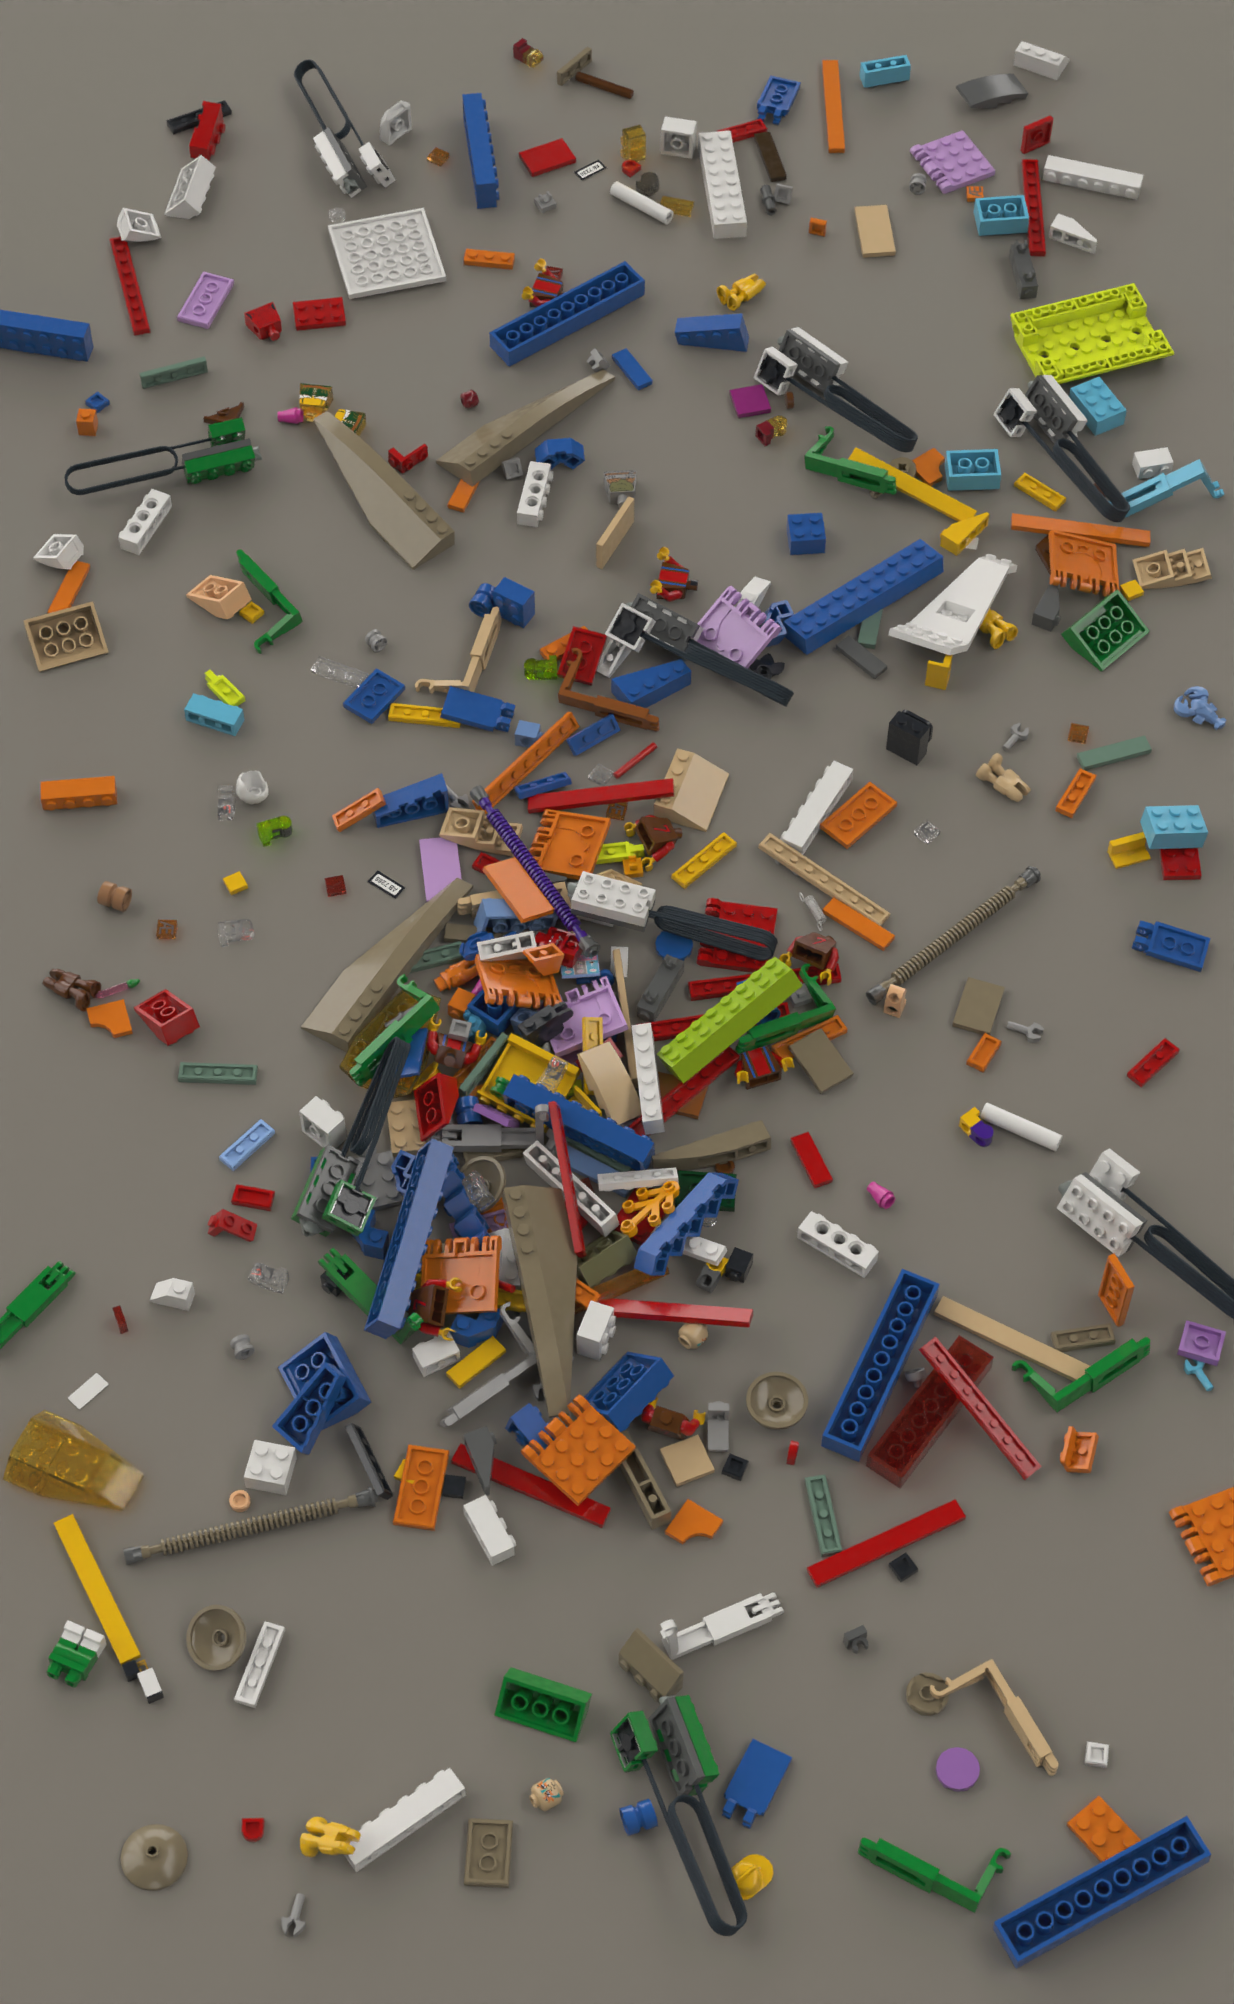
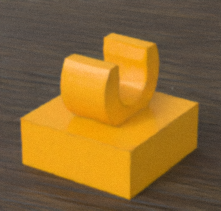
M636 855L628 856V859L622 861L625 876L630 878L643 877L641 857L636 858Z

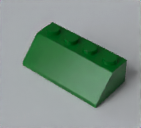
M510 1667L503 1678L494 1716L577 1742L589 1709L592 1693Z

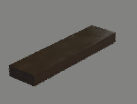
M770 131L754 134L755 142L770 181L786 180L787 175Z

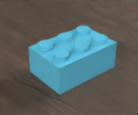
M1024 195L975 198L974 217L979 236L1027 233L1029 215Z
M1100 377L1070 388L1069 398L1088 420L1086 425L1095 436L1124 424L1127 410Z
M998 449L946 451L944 466L948 491L1000 488L1001 469Z
M1199 805L1145 807L1140 821L1149 849L1203 848L1208 835Z

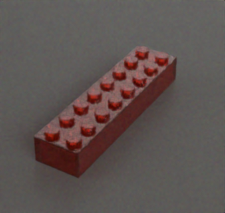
M960 1335L947 1350L977 1387L992 1368L994 1357ZM935 1369L931 1371L867 1455L866 1467L900 1489L963 1406Z

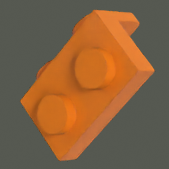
M1069 1426L1068 1432L1064 1436V1449L1060 1453V1463L1067 1472L1091 1473L1099 1439L1097 1433L1077 1432L1073 1426Z

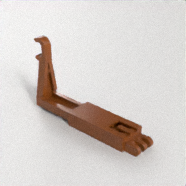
M572 648L573 655L576 654L578 657L574 662L567 661L569 669L558 692L559 703L595 712V716L601 718L613 714L617 722L652 731L660 729L659 718L650 715L647 708L597 695L596 698L571 691L582 661L581 650Z

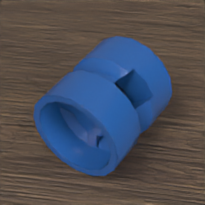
M481 584L469 602L470 610L480 617L490 614L494 607L493 590L495 587L491 584Z
M464 1096L457 1099L454 1108L458 1115L456 1118L457 1124H483L482 1115L473 1111L475 1104H479L478 1097Z
M649 1798L637 1802L636 1807L628 1805L619 1808L621 1820L628 1836L640 1832L641 1827L648 1830L658 1826L657 1817Z

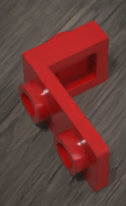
M423 444L405 457L395 448L388 450L390 466L395 467L402 474L428 457V446L426 444Z
M225 1209L212 1215L208 1221V1226H210L208 1234L215 1237L224 1230L248 1242L254 1240L257 1224Z

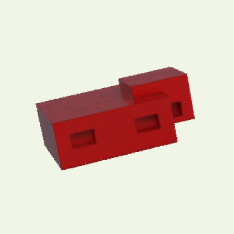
M550 927L547 934L538 931L535 936L537 947L554 943L564 953L562 966L573 968L583 952L578 945L579 941L576 939L575 933Z

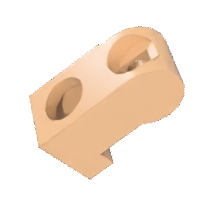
M893 984L890 985L883 1013L900 1018L906 1005L905 988ZM889 1007H893V1008H895L897 1011H893V1010H891Z

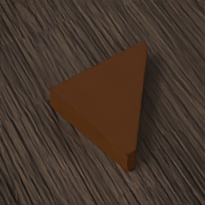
M240 402L238 406L217 411V414L212 416H204V423L215 424L239 418L244 409V403Z

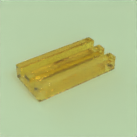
M662 196L660 202L661 205L672 210L674 214L688 217L691 216L694 208V201Z

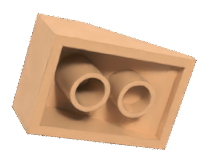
M213 575L208 576L186 594L187 598L215 617L227 620L232 618L237 611L245 607L252 600L244 582Z

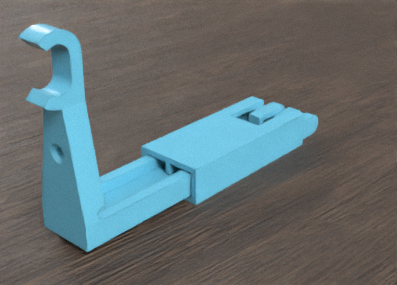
M1198 459L1167 475L1162 473L1121 494L1130 505V510L1125 516L1128 517L1174 495L1173 491L1199 479L1202 480L1213 498L1222 497L1224 491L1219 489L1218 481L1212 482L1201 460Z

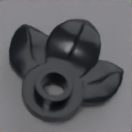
M768 653L760 660L755 659L749 668L753 672L771 679L772 676L782 673L785 663H775L771 654Z

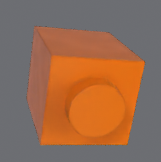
M79 408L76 419L79 435L96 436L98 428L96 409Z
M458 987L447 1004L448 1015L453 1019L466 1021L463 1014L467 1010V1005L475 998V994Z

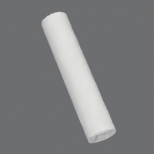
M618 181L612 185L610 194L664 224H668L672 220L674 214L672 210Z
M988 1102L985 1104L980 1115L982 1120L1055 1152L1063 1137L1061 1134Z

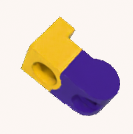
M973 1107L960 1117L959 1127L976 1144L987 1147L992 1142L993 1128L988 1124H984L979 1118L980 1111Z

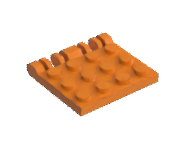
M1050 530L1048 533L1051 569L1050 585H1060V587L1064 588L1067 584V578H1070L1069 586L1072 590H1075L1077 586V591L1091 593L1092 591V594L1097 595L1100 585H1102L1103 597H1107L1117 589L1119 590L1116 544Z
M546 809L540 821V824L544 827H538L531 844L532 847L529 850L531 855H533L539 866L546 873L577 880L580 879L583 871L593 874L610 828L611 820L609 818Z
M476 954L474 961L484 990L486 1004L494 1005L496 1002V1005H502L503 996H507L506 1002L508 1006H514L515 1002L516 1007L531 1008L532 1005L533 1009H538L540 1007V1000H543L544 1007L547 1005L553 1007L562 1002L553 974L543 976L529 960L481 961L479 954Z
M484 1236L482 1251H479V1239L477 1237H472L471 1240L469 1237L454 1238V1241L452 1238H447L444 1253H442V1242L440 1239L426 1240L427 1250L422 1256L421 1286L430 1279H446L450 1281L456 1277L462 1281V1283H456L454 1286L461 1287V1292H455L448 1288L449 1293L445 1315L497 1312L499 1262L502 1249L501 1236Z
M580 1394L573 1399V1403L570 1402L567 1405L569 1411L577 1417L574 1422L565 1412L561 1411L558 1416L564 1423L555 1417L545 1426L548 1434L542 1430L538 1433L540 1439L548 1445L545 1450L534 1439L529 1442L530 1446L526 1445L521 1450L522 1455L577 1506L636 1449V1446L595 1410Z
M1234 1487L1185 1506L1171 1509L1169 1515L1175 1521L1176 1528L1188 1524L1192 1526L1182 1531L1180 1535L1182 1539L1189 1538L1184 1543L1191 1556L1198 1555L1194 1558L1195 1564L1208 1560L1212 1563L1199 1570L1202 1576L1205 1575L1203 1579L1207 1586H1212L1234 1577Z

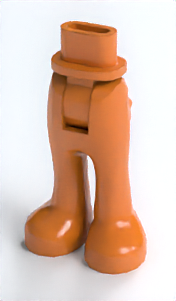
M464 959L449 966L448 969L440 973L439 977L433 980L434 984L441 992L445 989L451 990V986L455 988L467 983L479 975L476 965L469 968L475 964V961Z

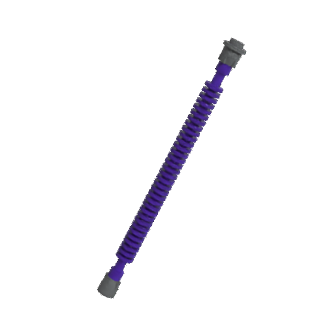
M481 785L474 787L470 791V796L478 806L487 811L489 822L553 906L555 913L568 931H574L575 937L579 941L578 945L583 950V955L585 957L596 956L600 949L599 943L595 942L591 935H587L584 930H581L579 927L581 924L580 920L576 915L571 914L569 905L499 809H493L484 788Z

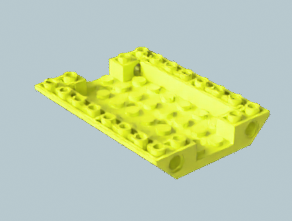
M1134 283L1010 315L1015 340L1035 377L1037 375H1052L1058 384L1174 355V351L1162 330L1154 331L1146 317L1147 304Z

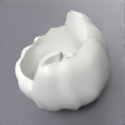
M259 771L241 773L236 782V794L245 803L251 805L258 804L269 795L268 784L264 781Z

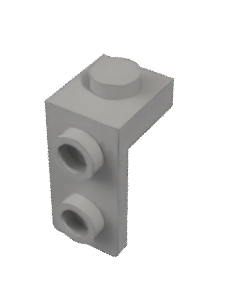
M721 1401L708 1403V1451L728 1452L729 1403Z

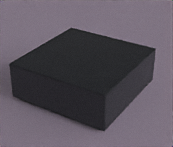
M729 1454L722 1469V1474L741 1481L749 1461Z
M445 1474L442 1496L463 1499L466 1477Z
M907 1553L902 1554L888 1565L900 1582L918 1572V1567Z

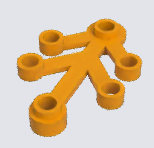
M668 1181L661 1188L647 1190L645 1187L639 1188L636 1191V1195L641 1202L633 1203L632 1200H627L622 1204L625 1213L642 1210L633 1219H627L621 1223V1232L628 1235L629 1238L635 1236L638 1232L636 1225L650 1212L651 1215L648 1217L650 1226L656 1227L660 1225V1203L666 1199L662 1204L664 1213L671 1214L674 1212V1198L680 1193L679 1184L676 1181ZM656 1196L654 1199L646 1200L649 1197Z

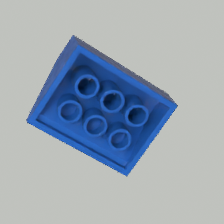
M327 1332L321 1334L278 1367L294 1399L324 1362L333 1364L347 1377L322 1430L357 1414L372 1403L339 1339Z
M626 1352L584 1398L616 1429L622 1432L629 1427V1424L635 1417H638L643 1412L648 1403L654 1401L656 1395L669 1385V1381L674 1375L660 1357Z

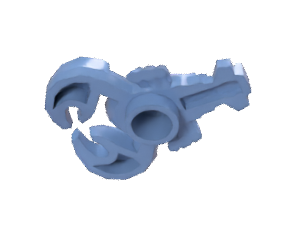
M1195 686L1185 691L1184 695H1189L1188 698L1192 699L1191 708H1189L1187 699H1184V703H1181L1183 695L1178 697L1174 703V711L1180 717L1195 716L1192 721L1201 725L1205 720L1214 724V729L1216 730L1222 729L1225 726L1226 719H1219L1218 715L1214 712L1217 711L1215 705L1207 703L1209 694L1203 687Z

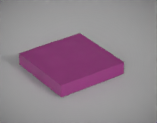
M763 384L730 390L729 394L738 419L771 413V406Z

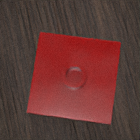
M1051 115L1024 126L1021 152L1023 154L1050 143L1054 119Z

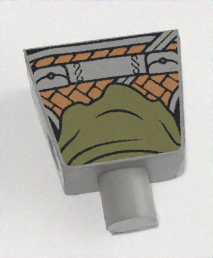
M636 470L604 472V488L609 503L618 504V508H621L627 497H632L635 500Z

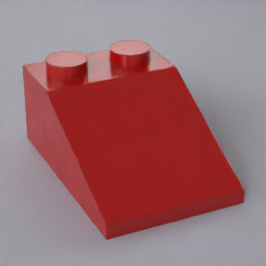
M166 989L134 1007L135 1012L157 1038L167 1046L176 1043L180 1038L193 1033L194 1030L200 1027L194 1009Z
M438 1072L414 1090L420 1139L422 1142L449 1124L459 1096L456 1078Z

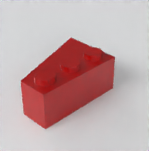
M203 101L202 115H198L197 119L200 122L198 128H194L189 149L191 158L196 159L202 155L209 161L215 153L216 145L220 143L221 134L225 132L226 125L223 122L221 104Z

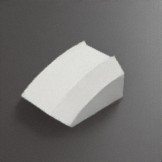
M399 101L388 109L381 119L380 140L389 146L412 129L411 109L408 102Z
M127 208L122 209L117 220V227L122 241L143 242L162 238L153 214Z
M53 534L33 559L50 567L71 569L74 563L83 555L84 545L77 535Z

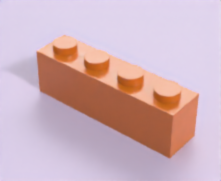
M115 776L40 782L43 810L117 804Z

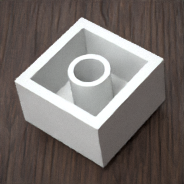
M665 117L661 128V154L692 159L696 147L697 121Z
M315 1096L299 1111L302 1131L324 1148L330 1145L337 1148L347 1139L344 1116L339 1111H334L327 1101L320 1100Z
M590 1301L576 1335L577 1354L600 1361L602 1354L606 1355L609 1347L608 1339L609 1337L613 1338L616 1326H614L616 1316H614L613 1307Z
M254 1440L244 1474L246 1488L287 1495L297 1460L295 1447Z

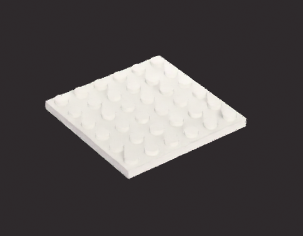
M424 208L328 225V231L349 299L446 281V274Z

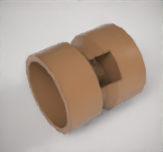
M105 881L98 892V904L107 907L112 906V908L124 912L130 905L132 889L124 886L118 887L115 883Z

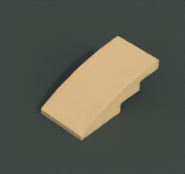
M1203 548L1187 553L1185 549L1169 554L1167 550L1133 559L1138 582L1142 589L1177 587L1212 579Z
M449 807L439 834L441 838L480 851L514 856L489 822L487 816H485L484 810ZM509 823L520 838L523 831L522 824Z
M610 1042L577 1054L589 1091H594L599 1109L604 1108L607 1118L615 1120L618 1123L617 1125L642 1115L638 1094L621 1059Z

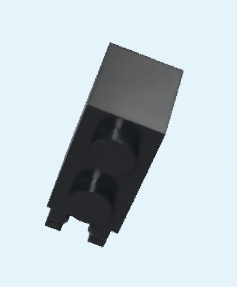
M560 1002L553 1007L547 1005L517 1026L524 1040L540 1047L563 1032V1023L568 1021L569 1018L571 1019L574 1014L573 1010L567 1008L568 1005L565 1002Z

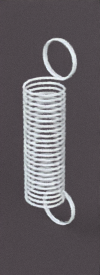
M809 896L805 899L803 897L802 901H805L817 921L818 929L822 931L821 919H826L825 915L813 896H811L812 901Z

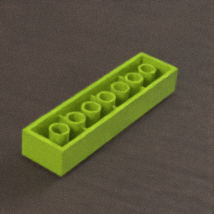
M774 957L768 960L758 971L753 972L746 981L737 985L735 990L729 995L724 996L713 1008L708 1009L701 1018L692 1022L690 1027L679 1033L673 1041L663 1046L656 1055L666 1069L684 1084L803 985L789 966Z

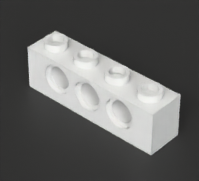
M530 461L517 510L518 525L538 527L539 520H543L544 510L542 508L546 507V494L549 495L550 492L549 481L552 482L554 474L551 471V464Z
M151 489L148 495H145L140 507L136 508L135 514L128 520L126 527L118 535L120 549L140 555L172 508L170 495Z
M811 1211L798 1227V1239L863 1278L866 1277L878 1260L879 1251L873 1245L864 1243L856 1235L844 1231L838 1224H832L821 1214Z

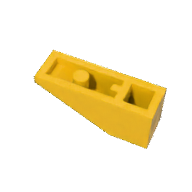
M986 512L951 524L941 532L940 546L957 556L988 526L990 514Z

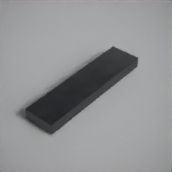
M225 100L218 102L222 106L223 117L232 114V110ZM203 108L166 120L173 135L197 127L200 122L197 118L199 114L202 115Z
M353 1423L348 1424L345 1428L377 1496L386 1500L393 1497V1493L362 1428Z

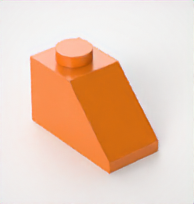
M554 943L523 950V954L543 976L559 973L564 953Z

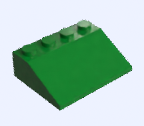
M1117 589L1062 632L1061 635L1074 651L1097 669L1103 671L1150 631Z

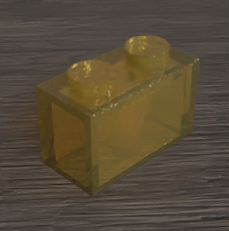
M641 125L622 129V136L620 137L622 144L620 153L622 158L636 162L645 160L646 134Z

